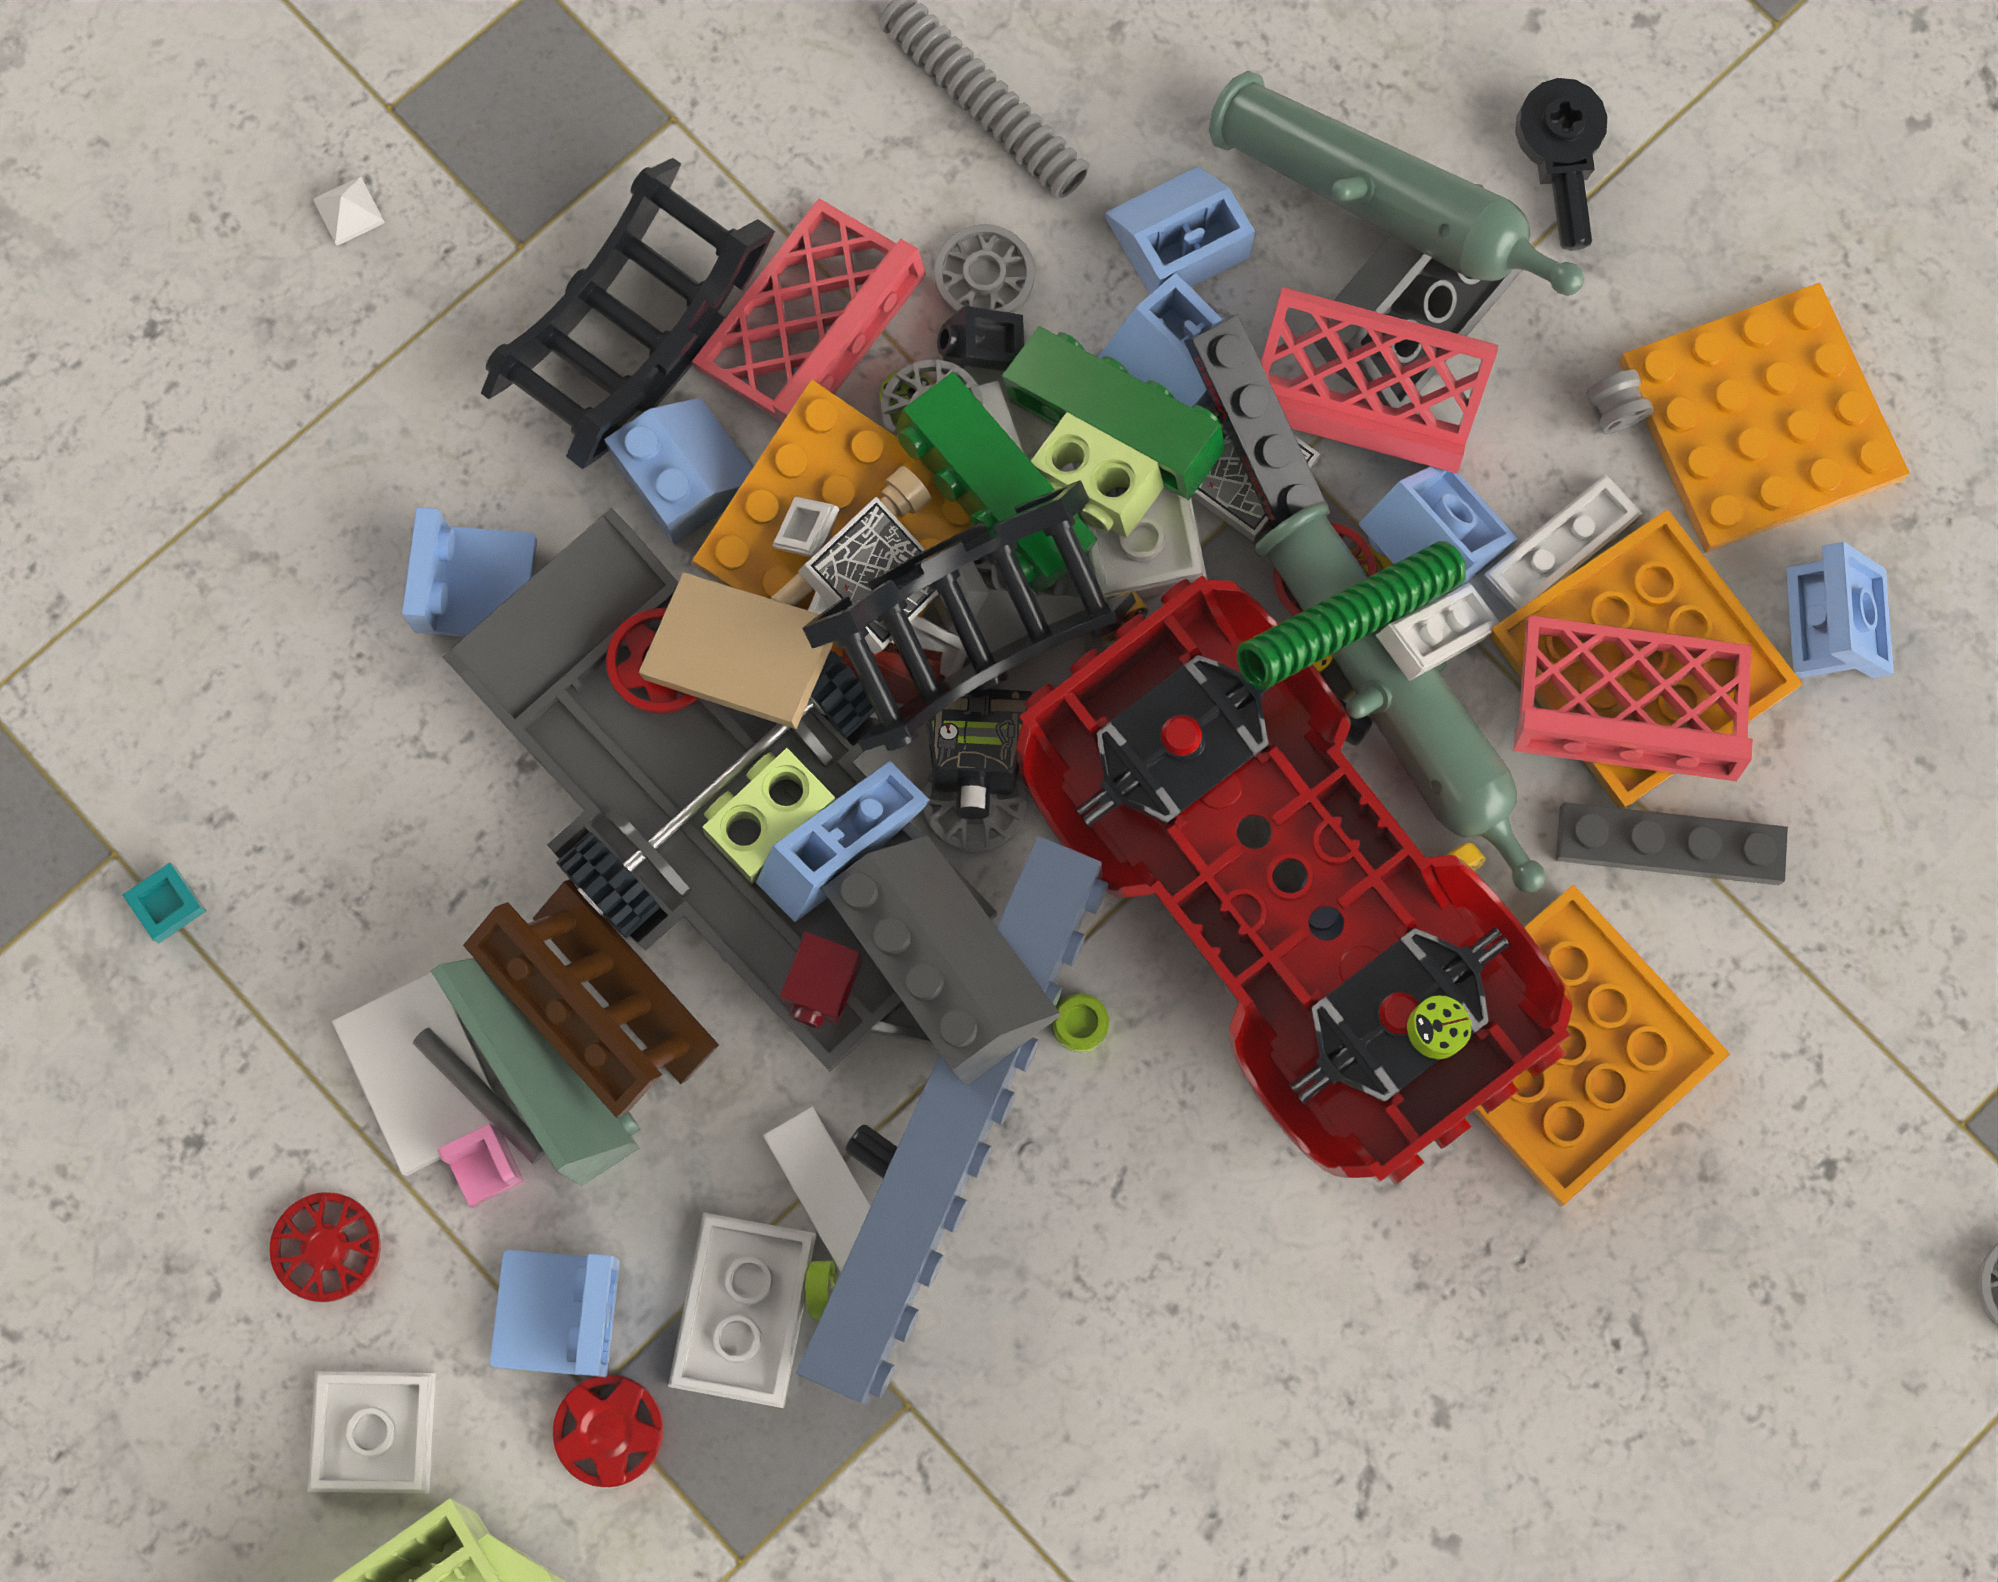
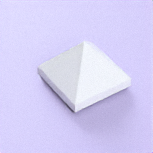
M361 176L313 198L336 246L385 223Z
M794 497L772 546L780 551L812 558L829 541L839 508L829 503Z

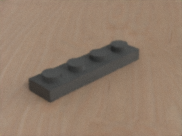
M1564 802L1559 809L1556 861L1779 886L1785 882L1788 827Z

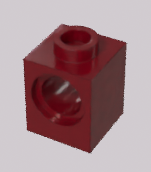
M805 932L779 996L783 1005L791 1008L788 1017L817 1029H821L824 1021L838 1026L863 963L860 952Z

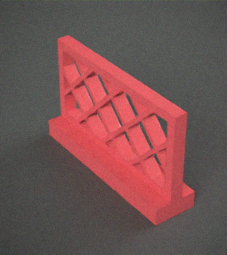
M819 198L692 360L694 368L779 420L782 424L811 379L835 395L926 276L918 248L901 238L897 243L893 242ZM824 219L840 228L841 242L812 247L811 235ZM848 233L856 238L849 240ZM874 248L885 255L876 268L860 272L854 271L853 252ZM839 255L845 256L846 275L818 280L816 260ZM802 263L808 264L809 283L781 288L779 277L788 266ZM850 287L851 300L843 310L823 314L820 294ZM813 295L816 315L786 322L783 301ZM776 304L778 324L749 329L748 316L755 307ZM818 328L820 341L814 349L809 352L791 355L788 335ZM781 336L784 357L754 363L751 343ZM744 345L746 365L722 369L713 363L724 348ZM799 367L797 371L794 373L793 368ZM786 370L787 384L774 400L758 391L756 376ZM748 378L749 385L740 379Z
M1282 287L1261 364L1291 429L1458 474L1464 456L1465 445L1497 355L1498 345ZM1288 307L1311 313L1319 327L1296 338L1285 321ZM1351 324L1364 327L1373 341L1349 352L1336 331ZM1281 335L1285 343L1277 347ZM1327 337L1339 357L1316 368L1303 347ZM1408 339L1419 342L1427 355L1402 366L1390 346ZM1380 351L1392 372L1368 382L1356 362ZM1293 353L1305 374L1292 380L1269 374L1272 362ZM1458 354L1481 359L1477 372L1457 381L1444 362ZM1434 366L1446 386L1422 397L1410 376ZM1346 367L1358 388L1345 394L1331 391L1323 378ZM1400 382L1412 401L1399 408L1383 405L1376 392ZM1472 388L1467 398L1463 391ZM1453 396L1463 412L1460 424L1456 425L1436 419L1429 407Z
M1529 615L1525 625L1519 720L1514 731L1513 751L1737 782L1752 760L1753 739L1748 738L1751 645ZM1539 634L1560 637L1572 652L1553 665L1538 649ZM1600 643L1614 644L1628 660L1609 673L1590 650ZM1656 650L1670 652L1682 664L1683 668L1665 680L1645 658ZM1711 658L1735 661V678L1722 688L1701 666ZM1578 659L1599 680L1581 694L1560 673ZM1634 666L1654 687L1652 691L1637 702L1616 681V679ZM1536 667L1543 672L1538 677H1536ZM1689 674L1710 695L1709 698L1694 709H1691L1672 688ZM1549 680L1569 701L1558 711L1534 707L1535 690ZM1606 688L1625 710L1615 718L1601 717L1586 701ZM1733 690L1734 701L1728 696V694ZM1661 695L1681 718L1671 726L1656 724L1643 708ZM1718 703L1733 720L1732 734L1712 732L1699 718V715ZM1576 709L1579 713H1572V711ZM1632 717L1635 721H1630L1628 719ZM1688 724L1692 729L1683 727Z

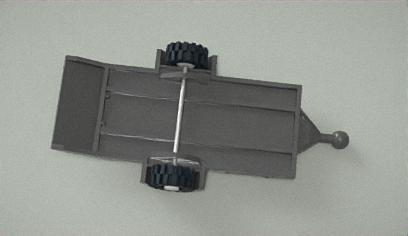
M610 508L442 656L510 733L584 810L580 816L547 844L559 859L556 862L557 865L578 887V892L600 915L603 914L625 938L630 936L645 951L684 917L713 947L721 959L729 964L776 1014L790 1032L792 1031L829 1072L871 1033L933 1045L829 898L797 922H794L761 889L756 881L751 884L708 840L702 828L709 821L704 816L706 810L727 791L735 797L751 782L746 776L748 771L769 752L777 757L788 748L831 792L835 800L867 778L853 761L864 752L858 741L880 722L879 719L870 717L875 711L860 680L853 674L854 671L841 661V657L835 651L832 652L830 650L797 729L702 698H698L686 708L670 714H651L630 706L618 695L607 672L606 656L610 640L618 627L629 617L648 609H667L679 582L632 528ZM662 620L650 621L644 624L654 632H657ZM624 640L618 650L617 666L631 655ZM645 688L628 690L634 696L650 702ZM678 691L677 698H680L686 693ZM781 780L770 791L771 799L782 806H790L797 803L803 794L800 785L792 780ZM740 819L731 825L728 837L737 845L747 846L759 838L761 828L751 819ZM909 822L881 849L917 839L924 835ZM948 861L991 921L997 917V911ZM805 932L857 950L861 954L863 963L838 1026L824 1021L821 1029L799 1023L788 1017L791 1008L785 1007L779 997Z

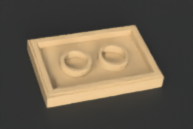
M683 572L639 670V674L646 681L797 729L834 641L812 649L802 628L819 615L817 613Z

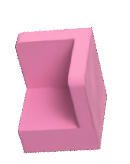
M490 1123L437 1149L441 1160L450 1164L468 1206L472 1208L525 1182L503 1134Z

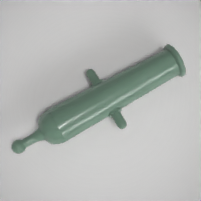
M1246 71L1232 78L1220 92L1212 109L1209 124L1210 137L1215 147L1227 151L1233 148L1242 151L1464 276L1482 281H1495L1506 277L1514 269L1529 271L1549 281L1552 288L1562 295H1573L1582 288L1584 274L1578 265L1570 262L1559 263L1538 252L1529 243L1531 233L1527 218L1511 200L1265 87L1262 76L1251 71Z
M1324 501L1311 504L1295 513L1267 533L1255 547V553L1258 557H1269L1303 612L1369 577L1325 517L1328 513V505ZM1386 626L1365 635L1363 638L1331 654L1357 694L1346 704L1348 715L1355 719L1365 717L1368 714L1371 716L1436 819L1456 835L1464 838L1480 835L1492 843L1511 868L1512 880L1520 891L1532 893L1542 888L1546 877L1543 867L1537 861L1529 859L1511 829L1509 815L1517 804V790L1512 774L1439 674L1447 666V661L1409 681L1376 637V634Z

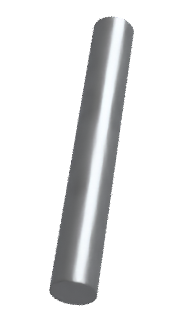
M429 1027L416 1036L412 1044L532 1164L545 1155L544 1150L530 1128Z

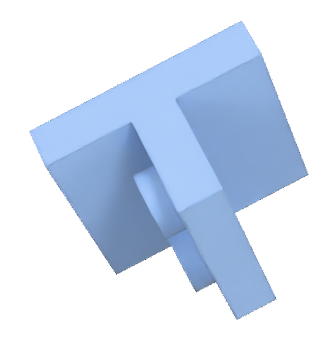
M1845 542L1822 546V561L1786 567L1793 672L1801 678L1857 669L1871 678L1894 675L1886 569Z

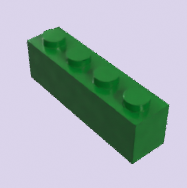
M1039 326L1002 375L1011 403L1054 427L1057 426L1066 412L1112 436L1157 461L1164 487L1188 501L1226 450L1221 424L1212 412L1199 405H1193L1191 408L1174 399L1168 389L1155 381L1149 380L1147 383H1144L1129 375L1127 369L1111 357L1104 356L1100 359L1085 351L1075 338L1066 333L1059 332L1055 335Z
M951 372L902 409L895 429L898 432L897 437L900 445L914 460L921 459L934 474L933 480L940 493L951 502L957 501L970 516L969 522L971 527L984 521L987 530L994 529L993 524L1017 514L1014 509L1015 506L1055 490L954 372ZM1075 514L1074 517L1077 522L1073 525V529L1087 557L1096 543L1097 537ZM1043 530L1016 541L1018 547L1014 550L1015 555L1031 589L1037 596L1068 572L1052 536H1045Z

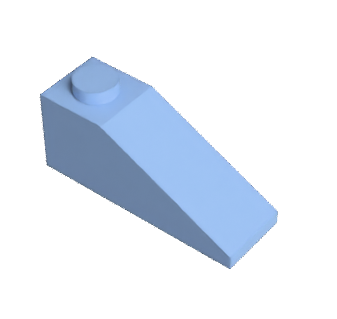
M889 761L774 844L756 883L794 922H797L828 898L821 889L824 885L866 854L880 850L926 807L930 799Z

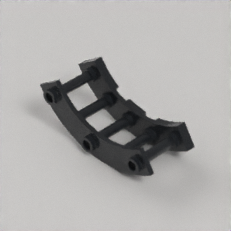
M674 158L652 168L646 167L636 176L630 189L632 197L625 211L586 269H580L573 275L566 286L565 295L538 322L511 343L498 346L488 358L485 366L486 371L489 373L481 394L487 399H491L512 384H515L572 427L571 433L574 435L566 457L582 469L608 452L605 438L622 428L638 410L644 413L650 408L657 407L693 365L692 360L726 318L718 311L734 286L744 291L775 233L773 229L759 219L738 230L733 228L728 231L670 189L681 166V163ZM660 208L716 248L715 254L718 256V259L706 280L700 283L641 241ZM629 259L687 300V310L671 331L661 332L606 291ZM592 308L650 350V357L632 376H621L568 337L570 332ZM553 352L608 392L610 396L596 407L584 409L532 369Z
M1081 480L1015 506L1014 509L1017 514L993 524L994 529L988 531L984 521L918 553L869 581L868 583L872 591L854 604H852L849 596L844 597L802 628L812 649L833 641L837 648H844L880 722L858 741L862 751L885 745L887 751L899 749L914 741L918 737L916 730L938 712L975 688L978 691H983L1002 683L1008 678L1006 671L1016 665L1087 633H1091L1092 638H1098L1117 630L1123 625L1121 618L1136 603L1133 593L1130 592L1111 600H1106L1073 529V525L1077 522L1074 515L1090 501ZM1043 530L1045 536H1052L1085 607V610L1048 625L1014 552L1018 547L1016 541ZM983 556L986 557L987 561H994L1028 634L992 653L957 582V579L961 576L958 569ZM926 586L930 590H937L971 662L970 665L938 682L904 611L908 606L906 598ZM875 619L884 620L919 693L918 696L898 708L865 640V636L869 633L866 626Z

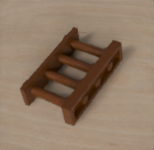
M570 879L564 881L532 918L534 921L527 923L509 902L495 906L463 946L616 1118L628 1113L663 1075L658 1068L664 1066L680 1084H683L719 1046L714 1038L604 916L600 915L578 892L577 886ZM551 939L571 963L564 965L545 944V941ZM588 981L609 1006L603 1008L582 983ZM626 1023L647 1048L641 1051L620 1026Z

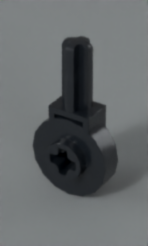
M1556 78L1542 82L1528 94L1516 116L1515 134L1521 150L1532 162L1538 165L1540 185L1552 184L1560 246L1562 249L1575 251L1589 247L1592 243L1584 180H1588L1595 170L1593 155L1600 147L1607 133L1608 116L1603 101L1591 87L1576 79Z

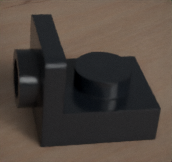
M964 306L940 328L937 339L938 352L943 356V361L951 362L963 369L966 366L1006 371L1024 347L1023 315Z

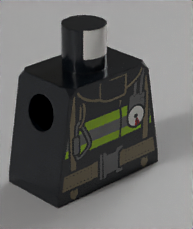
M975 688L926 722L934 787L940 792H957V816L969 820L984 819L990 813V793L1008 795L1014 792L1019 772L1016 746L1023 723L1019 716L1027 710L1024 703L1032 695V691L1000 689L978 691Z

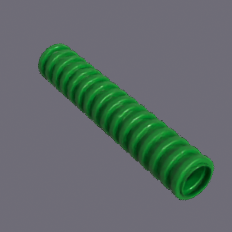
M1438 541L1385 568L1380 573H1376L1368 577V579L1358 582L1355 586L1353 585L1343 590V592L1333 595L1330 599H1326L1293 616L1291 619L1289 618L1279 625L1266 630V632L1254 636L1253 639L1241 643L1237 649L1236 657L1238 668L1251 686L1256 689L1265 690L1275 683L1283 681L1288 676L1298 673L1301 669L1313 665L1314 662L1326 658L1327 655L1329 656L1339 651V649L1350 645L1352 642L1363 638L1365 635L1388 625L1389 622H1393L1414 609L1438 598V596L1461 586L1466 577L1465 562L1460 552L1453 545L1446 541Z

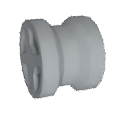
M1626 370L1613 374L1597 382L1586 392L1590 403L1597 406L1602 414L1599 424L1604 434H1612L1628 429L1653 414L1654 408L1650 400L1642 397L1639 391L1642 381L1636 370Z

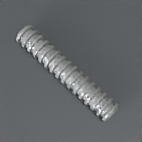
M892 0L881 15L879 28L886 34L890 33L891 40L894 43L902 44V50L907 55H913V61L917 65H925V73L930 77L936 76V83L940 87H948L947 94L953 99L959 98L960 107L964 110L971 109L970 116L976 121L982 120V128L985 131H994L993 138L998 143L1005 142L1004 149L1009 154L1017 153L1016 161L1022 166L1028 164V172L1034 177L1040 176L1039 183L1043 187H1052L1051 195L1054 198L1066 197L1077 189L1087 175L1089 163L1083 158L1077 160V152L1072 147L1065 148L1066 141L1062 137H1053L1054 130L1049 125L1042 126L1043 119L1038 114L1030 115L1031 107L1025 102L1019 104V96L1013 91L1008 92V85L1002 80L996 81L997 75L991 69L985 70V63L981 59H973L974 52L968 47L962 48V41L956 36L951 37V30L945 25L939 26L940 20L933 14L928 15V8L922 3L917 4V0Z

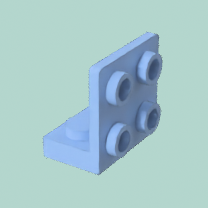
M416 507L402 615L415 633L464 637L533 577L537 547L535 535L527 532L448 526L439 509Z
M519 1250L504 1251L490 1365L494 1368L606 1377L608 1374L620 1259L612 1255L589 1253L588 1256Z

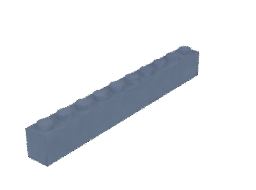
M1037 836L1000 918L997 929L1056 1007L1061 995L1062 986L1055 984L1064 963L1070 966L1074 965L1085 940V934L1078 932L1087 911L1093 914L1097 913L1106 894L1108 882L1101 880L1103 876L1101 861ZM1032 1037L967 1086L950 1069L939 1054L795 1374L868 1406L872 1395L878 1398L883 1396L895 1368L894 1364L887 1362L896 1340L905 1343L914 1328L919 1315V1309L912 1307V1304L921 1284L930 1288L938 1274L944 1255L936 1252L945 1230L954 1233L961 1222L968 1200L960 1196L969 1176L977 1179L980 1177L992 1149V1146L984 1142L993 1122L1000 1125L1004 1123L1015 1098V1092L1008 1090L1017 1068L1025 1072L1028 1069L1036 1052L1039 1039Z

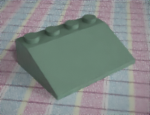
M474 958L443 963L430 970L557 1172L582 1187L640 1149L632 1137L640 1128L631 1113L628 1112L616 1118Z

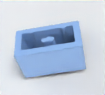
M1199 166L1105 212L1108 224L1149 294L1153 293L1175 272L1190 287H1193L1250 258L1255 230L1230 188Z
M1175 272L1133 310L1098 358L1102 359L1104 356L1111 357L1127 369L1129 375L1144 383L1151 380L1163 385L1171 392L1174 399L1191 408L1193 405L1206 408L1212 403V400L1184 340L1221 321L1222 318Z

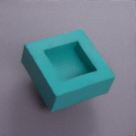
M171 862L122 894L151 939L158 944L206 912L178 868Z

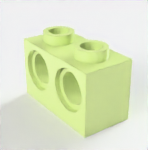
M1066 412L1031 460L1055 490L1081 480L1090 499L1079 510L1082 518L1100 532L1108 533L1111 529L1126 539L1164 488L1157 461ZM1069 463H1082L1076 470L1069 472L1061 471ZM1114 488H1127V491L1120 496H1105Z
M788 748L777 757L771 752L763 756L746 774L747 778L751 781L735 797L727 791L704 813V816L709 820L702 826L704 835L751 884L757 880L774 844L835 801V797ZM781 780H792L800 785L803 794L797 803L790 806H782L771 799L770 791L772 787ZM740 819H751L761 828L759 838L747 846L737 845L728 837L729 828L735 821Z

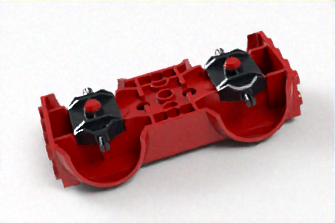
M1203 575L1193 583H1190L1188 579H1183L1161 597L1160 601L1164 605L1147 618L1142 614H1138L1128 620L1115 633L1118 639L1102 653H1099L1097 649L1087 652L1070 667L1069 670L1073 675L1056 688L1051 684H1047L1025 701L1024 706L1027 710L1019 716L1023 723L1016 746L1021 775L1036 807L1062 846L1102 862L1103 876L1101 880L1108 882L1106 892L1118 898H1128L1154 894L1239 1003L1229 1027V1041L1234 1057L1255 1095L1288 1138L1322 1170L1334 1176L1342 1178L1374 1177L1377 1183L1389 1177L1394 1185H1397L1424 1164V1161L1417 1153L1430 1143L1435 1141L1440 1149L1445 1148L1470 1129L1472 1126L1465 1117L1481 1105L1487 1114L1492 1112L1519 1091L1512 1082L1517 1076L1527 1070L1535 1078L1566 1055L1559 1044L1571 1036L1566 1030L1573 1008L1570 993L1541 948L1490 886L1469 865L1455 855L1428 857L1426 859L1341 753L1340 750L1349 732L1351 720L1336 694L1314 665L1301 669L1298 673L1288 676L1283 681L1275 683L1265 690L1256 689L1245 680L1238 668L1236 659L1239 645L1279 625L1266 609L1234 581H1207ZM1249 816H1260L1267 820L1271 826L1272 834L1269 842L1258 849L1245 847L1237 837V829L1240 822ZM1286 861H1295L1301 864L1307 872L1306 884L1301 890L1294 893H1286L1279 890L1273 882V873L1276 867ZM1320 907H1332L1342 915L1344 921L1343 930L1333 940H1320L1309 929L1310 916ZM1438 995L1447 996L1458 1001L1469 1014L1472 1025L1471 1036L1467 1044L1457 1053L1445 1059H1433L1421 1054L1411 1043L1407 1031V1023L1411 1012L1425 999Z

